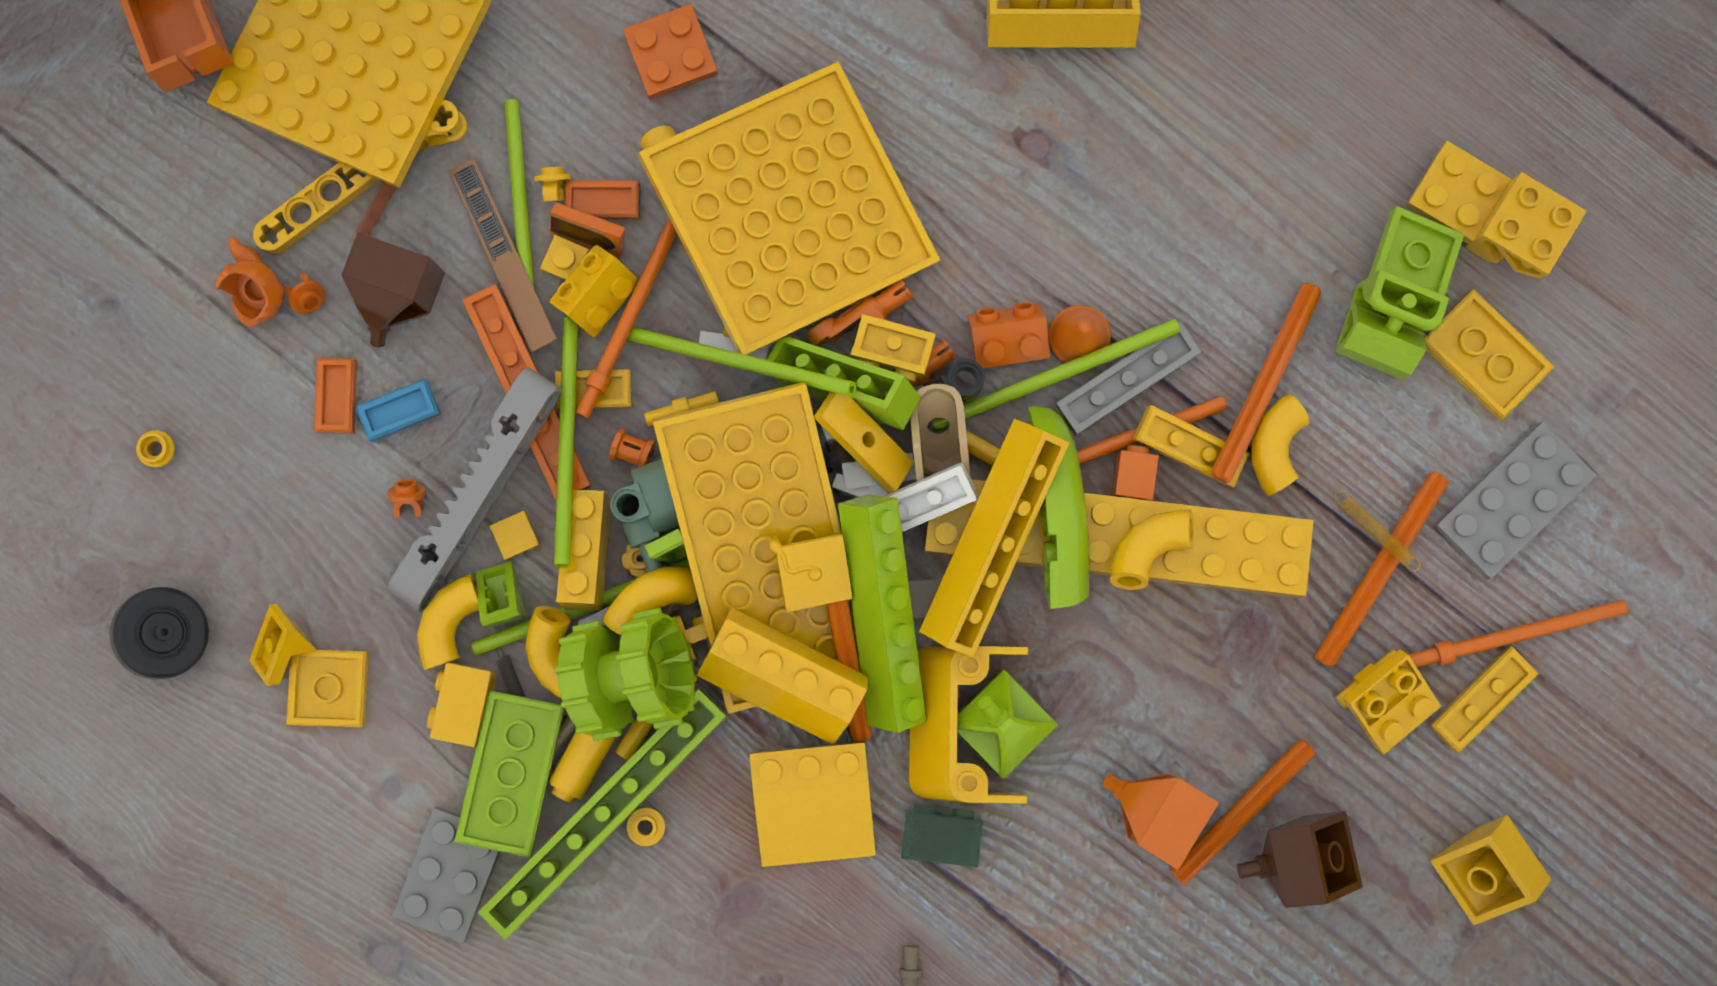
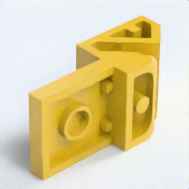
M1449 141L1443 143L1405 205L1422 217L1465 234L1463 241L1467 243L1465 248L1487 262L1497 264L1505 258L1515 272L1539 279L1549 275L1587 212L1525 173L1520 172L1511 179Z

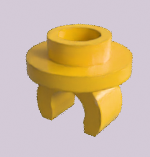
M563 167L541 168V175L534 176V182L544 181L542 187L544 202L564 200L565 185L563 180L572 179V175L564 174Z

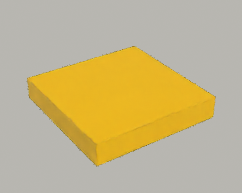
M316 650L291 656L286 725L365 727L369 651Z

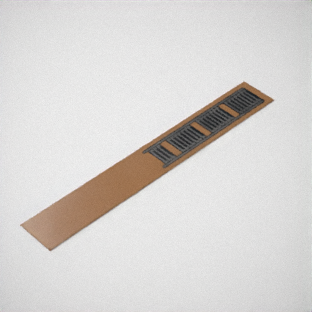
M472 158L450 170L449 173L532 353L557 338L475 159Z

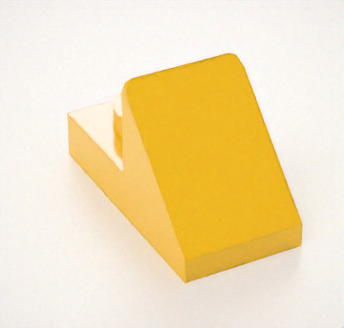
M271 604L268 607L249 662L266 686L281 683L291 656L314 652L316 648L296 622L277 604Z

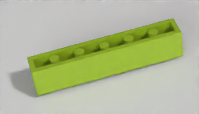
M865 495L838 503L853 597L851 604L860 670L862 674L869 677L868 689L864 695L868 726L900 733L927 721L898 498Z

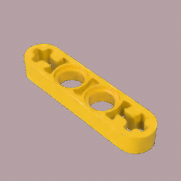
M337 163L260 220L253 230L255 244L269 254H280L286 251L372 187L378 179L369 175L362 177L356 174L357 170ZM344 173L350 178L349 181L354 186L349 188L348 184L339 176ZM334 182L340 184L341 194L338 199L334 201L324 200L322 193L324 187ZM300 205L310 206V219L305 223H295L293 220L295 208ZM284 218L294 228V231L290 233L286 228H283L285 225L280 220ZM269 229L275 232L279 231L276 234L278 241L275 244L266 241L268 239L266 232Z

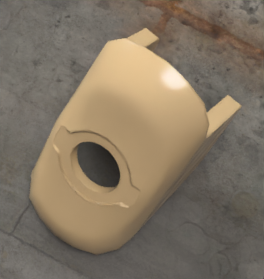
M931 384L918 389L916 392L921 398L910 417L916 480L924 479V473L935 474L960 462L964 463L970 476L966 423L961 395L955 387L946 384ZM934 418H944L950 424L948 430L941 434L932 433L927 426Z

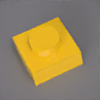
M554 235L540 269L547 274L566 281L590 250Z

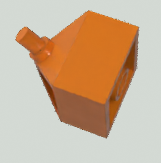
M1110 774L1103 782L1104 788L1114 793L1115 799L1120 803L1127 838L1177 870L1181 867L1219 802L1181 778L1170 774L1135 781L1120 780Z

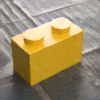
M446 662L445 669H440L436 678L435 691H439L437 706L431 707L427 719V728L431 729L430 738L476 747L489 690L494 691L498 672Z

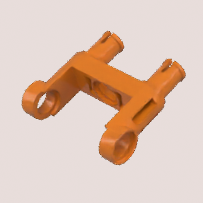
M900 280L874 298L873 296L866 297L837 317L825 319L806 334V337L812 345L818 347L828 341L831 344L860 324L862 314L888 320L887 315L908 300L913 299V295L908 288L905 289L904 286L906 284ZM941 339L939 343L932 347L924 380L916 378L915 383L910 382L913 388L928 383L931 380L930 376L952 360L957 359L952 349L938 357V355L948 349L949 344L944 339Z

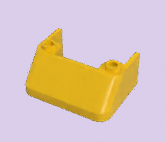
M926 646L917 650L927 722L909 729V785L912 791L920 798L966 803L1027 804V795L1023 792H988V778L981 767L972 763H957L958 685H974L981 682L989 671V655H1028V647L978 646L974 657L946 648L945 646Z

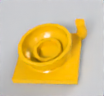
M842 533L816 539H806L786 545H781L777 536L768 538V547L777 556L786 612L853 599Z

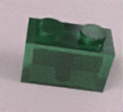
M914 804V810H905L901 859L978 867L983 820L975 817L974 810L952 808V815L937 813V806Z

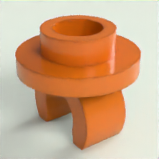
M302 273L299 276L303 282L297 284L293 289L287 285L284 287V291L288 295V303L293 311L299 314H308L321 307L325 301L326 292L319 282L312 280L306 273Z
M413 479L395 482L394 486L387 491L388 499L395 502L392 509L394 516L400 518L403 513V504H409L414 508L415 518L420 517L424 509L422 499L426 496L425 486L417 484V481Z

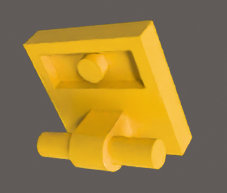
M1392 649L1374 665L1369 663L1352 677L1354 682L1335 697L1336 701L1344 709L1349 708L1374 747L1383 755L1441 707L1410 656L1401 649L1398 651Z

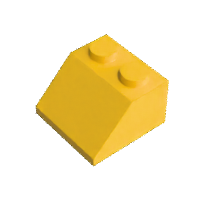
M1508 815L1475 828L1430 860L1473 925L1536 902L1552 880Z

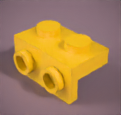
M595 245L582 258L579 265L566 281L558 287L557 292L550 299V303L569 317L588 335L595 338L634 291L639 279L615 256Z
M862 314L850 358L904 375L909 382L915 383L916 378L924 380L936 334Z

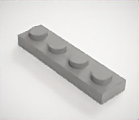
M1181 321L1178 323L1181 330L1180 333L1136 350L1055 404L1075 436L1202 353Z

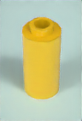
M575 732L548 781L554 787L551 793L569 803H572L574 798L582 800L616 737L593 741L591 735L577 734Z

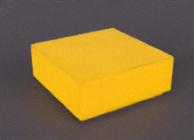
M521 511L490 525L500 552L506 561L541 546L526 511Z

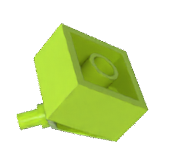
M1002 669L958 711L957 733L1004 779L1058 724Z

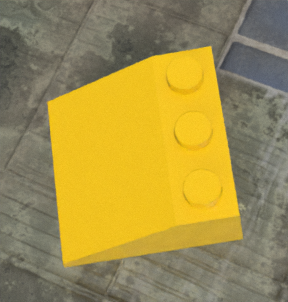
M865 741L758 751L749 754L762 867L876 856Z

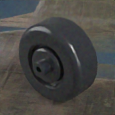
M169 587L149 588L131 596L118 608L110 626V644L119 663L134 675L153 680L172 678L187 672L201 659L209 639L208 620L199 603L185 592Z

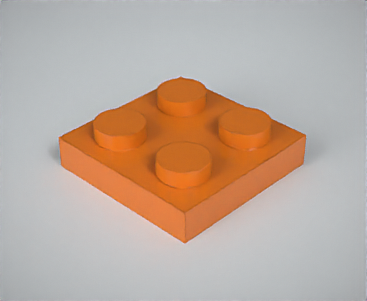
M692 3L623 28L649 100L718 75Z

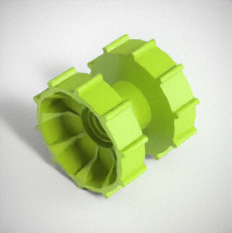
M661 608L633 613V620L620 626L622 632L620 640L617 637V633L602 627L600 621L573 626L572 633L564 638H559L561 647L558 655V665L554 668V671L558 675L559 689L562 697L561 707L566 709L569 718L576 726L577 734L591 735L593 741L621 736V730L628 723L634 722L632 717L633 709L637 713L638 722L645 721L651 723L654 729L683 724L682 718L689 711H694L692 703L697 677L694 675L690 654L691 645L687 643L683 632L678 626L677 617H670L663 614Z

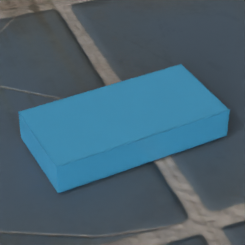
M426 379L355 406L370 442L377 441L441 415L429 382Z

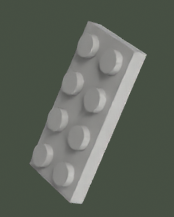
M1543 421L1538 423L1434 527L1486 580H1489L1521 551L1597 475Z

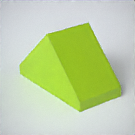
M512 561L475 572L480 622L483 627L494 628L529 617Z

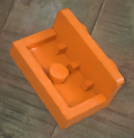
M1021 302L1015 304L1013 308L1003 310L983 308L976 311V314L967 316L971 330L974 361L979 363L983 369L1050 359L1047 320L1040 304L1035 305L1032 302Z

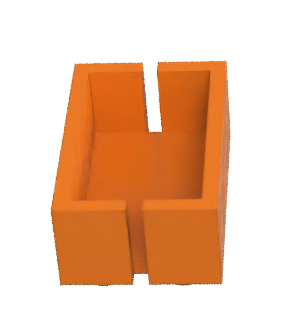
M120 0L145 71L165 93L195 81L194 73L199 72L204 77L234 64L210 0Z

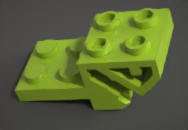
M1399 206L1391 209L1369 277L1356 285L1334 352L1401 380L1411 376L1427 351L1423 330L1427 332L1429 330L1437 331L1442 323L1449 297H1446L1445 294L1465 234Z

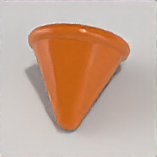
M1085 305L1067 307L1060 311L1050 323L1048 329L1049 346L1059 360L1064 363L1108 346L1111 341L1109 324L1106 318L1092 307Z

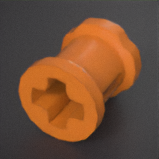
M620 428L613 439L608 459L612 461L620 459L638 467L650 463L656 441L652 439L648 441L628 435L625 429Z

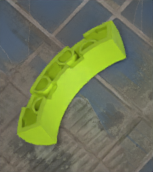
M1030 406L1028 407L1029 425L1069 442V446L1040 508V513L1043 518L1045 537H1050V541L1043 542L1044 594L1050 609L1070 607L1083 602L1089 596L1088 525L1080 463L1072 432L1064 418L1050 408Z

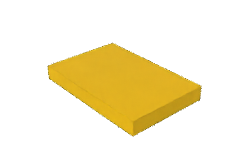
M1474 289L1470 290L1443 317L1437 331L1431 330L1424 337L1427 352L1499 421L1503 420L1555 367Z

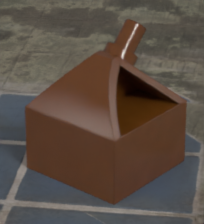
M358 232L342 272V278L360 314L368 325L369 331H371L370 344L378 348L385 345L386 333L391 330V327L430 314L445 272L428 256Z
M1346 811L1306 815L1269 829L1262 855L1255 856L1253 861L1237 864V872L1240 879L1258 875L1261 879L1268 878L1285 908L1328 904L1363 887Z

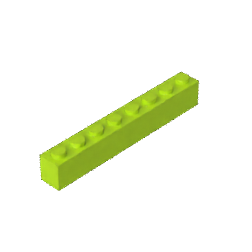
M698 689L694 693L692 703L694 711H689L682 718L683 724L658 729L478 911L484 920L504 940L513 935L729 716L703 689Z

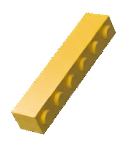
M1015 418L1013 419L919 630L920 633L946 648L974 657L1069 446V442Z

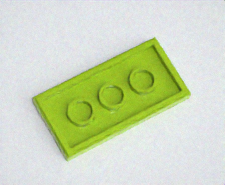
M489 690L454 842L529 858L532 857L565 708H562L559 704Z

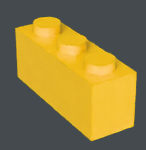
M572 489L570 567L559 568L556 602L565 610H603L611 517V499L605 491Z

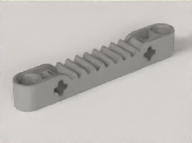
M526 368L519 374L493 415L491 430L494 436H485V440L490 445L489 449H477V453L482 458L481 462L470 461L468 463L474 473L472 475L462 474L460 476L466 486L464 488L453 487L452 490L457 496V500L446 499L444 503L449 509V513L438 512L436 515L441 522V526L430 525L428 529L432 535L419 537L412 544L389 582V592L419 612L425 609L437 591L444 585L556 406L562 392L559 386L531 368ZM513 419L516 420V424L520 427L518 432H513L514 428L510 425ZM432 547H437L435 553L439 556L438 560H433L435 555L431 552Z

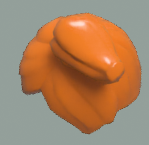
M232 237L228 240V246L236 263L228 264L223 268L216 281L215 288L232 294V308L237 318L244 325L251 327L263 324L269 319L274 318L284 302V287L274 271L263 263L261 256L256 250L242 245L237 241L236 237Z

